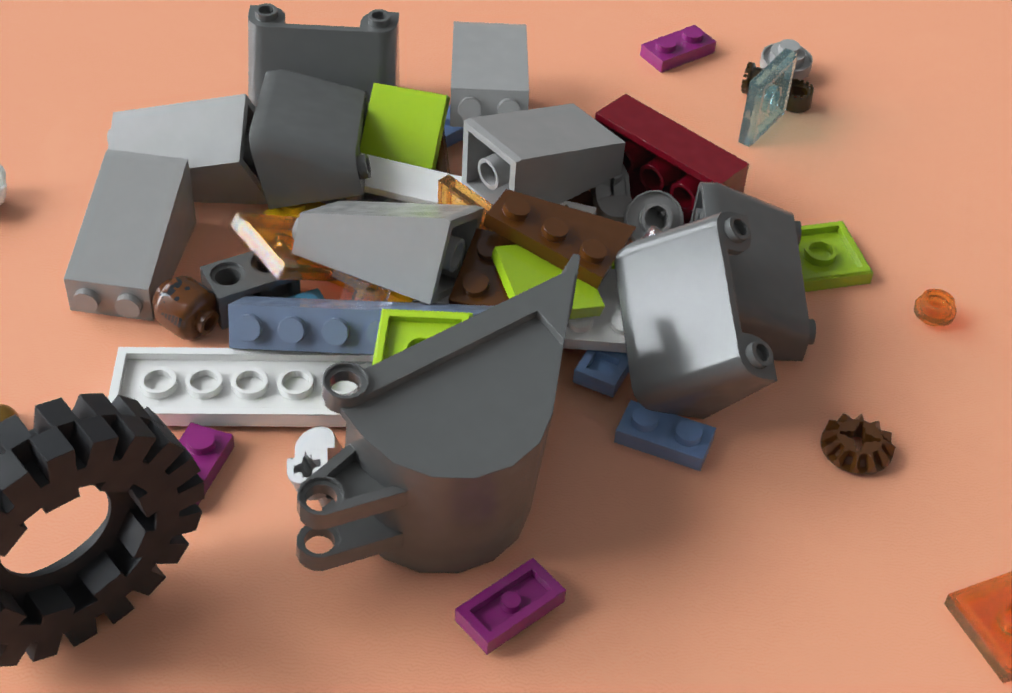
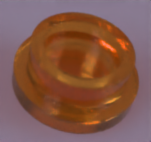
M935 288L924 291L916 299L913 308L915 315L930 326L949 325L954 321L957 313L953 296L944 290Z

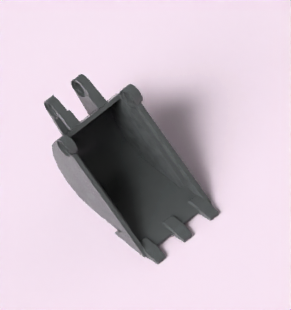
M573 254L561 274L366 369L352 362H339L325 370L322 377V397L325 401V406L331 411L340 414L346 421L345 448L302 482L297 490V511L300 521L305 526L297 535L296 555L299 562L305 568L313 571H325L379 554L385 560L420 573H460L494 561L519 538L531 510L552 419L566 329L573 306L580 255ZM339 381H351L359 387V391L352 395H340L334 392L331 387ZM315 494H326L325 497L318 499L323 507L322 511L311 509L306 503L307 499ZM324 536L329 538L334 546L326 553L316 554L309 551L305 544L312 537Z

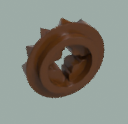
M843 413L838 421L829 420L821 435V448L827 459L838 468L854 474L868 475L882 471L890 464L895 451V446L891 443L892 433L881 430L880 421L872 423L865 421L862 414L856 419H852ZM855 436L862 438L864 445L861 446L860 451H856L857 445H855L853 439Z

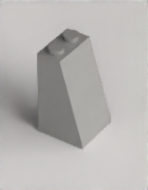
M454 21L450 126L464 127V120L471 117L528 110L527 25Z
M246 94L113 112L111 129L107 133L108 149L188 159L194 202L267 204L249 143V130L256 108Z
M574 103L471 117L464 120L461 185L489 209H491L506 189L561 204L622 173L625 142Z
M107 149L64 276L70 310L154 321L153 296L157 288L164 281L173 278L196 224L188 159Z
M337 201L300 213L292 229L294 244L291 254L431 305L451 294L474 233L480 226L484 208L477 205Z

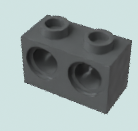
M280 243L200 267L202 285L215 294L217 313L219 314L218 324L222 330L229 328L228 304L245 296L286 298L301 293L299 272Z

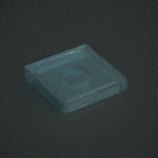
M785 48L750 81L738 139L739 143L750 147L785 113L797 61V52Z

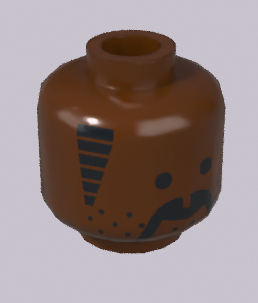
M179 276L174 279H168L157 288L153 296L152 302L155 319L160 325L181 339L192 340L202 334L206 335L214 329L218 322L219 314L217 313L214 292L192 277Z

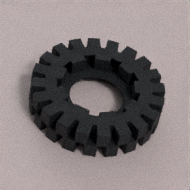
M104 393L79 394L73 410H71L62 397L35 405L34 427L32 430H28L16 414L0 422V556L5 557L28 529L24 522L41 508L47 514L80 497L79 488L90 485L96 486L99 491L105 492L108 498V512L103 523L83 544L64 558L32 573L10 571L0 561V667L17 666L25 651L33 662L57 655L63 634L66 635L73 647L81 644L97 634L96 617L103 613L115 624L135 609L126 597L132 590L149 596L166 578L156 564H177L189 546V543L182 534L196 531L202 514V510L196 504V502L205 498L204 481L197 474L201 470L192 455L164 422L148 406L144 409L137 400L117 395L111 403Z

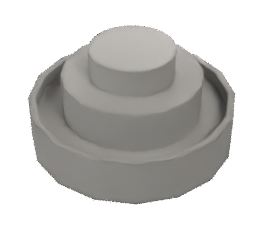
M784 39L766 46L760 58V68L777 71L778 68L784 69V77L797 78L799 80L808 77L813 63L812 55L800 46L797 41L791 39Z
M648 190L637 195L627 205L624 213V223L636 226L631 237L632 241L684 225L683 211L679 202L672 195L661 190Z

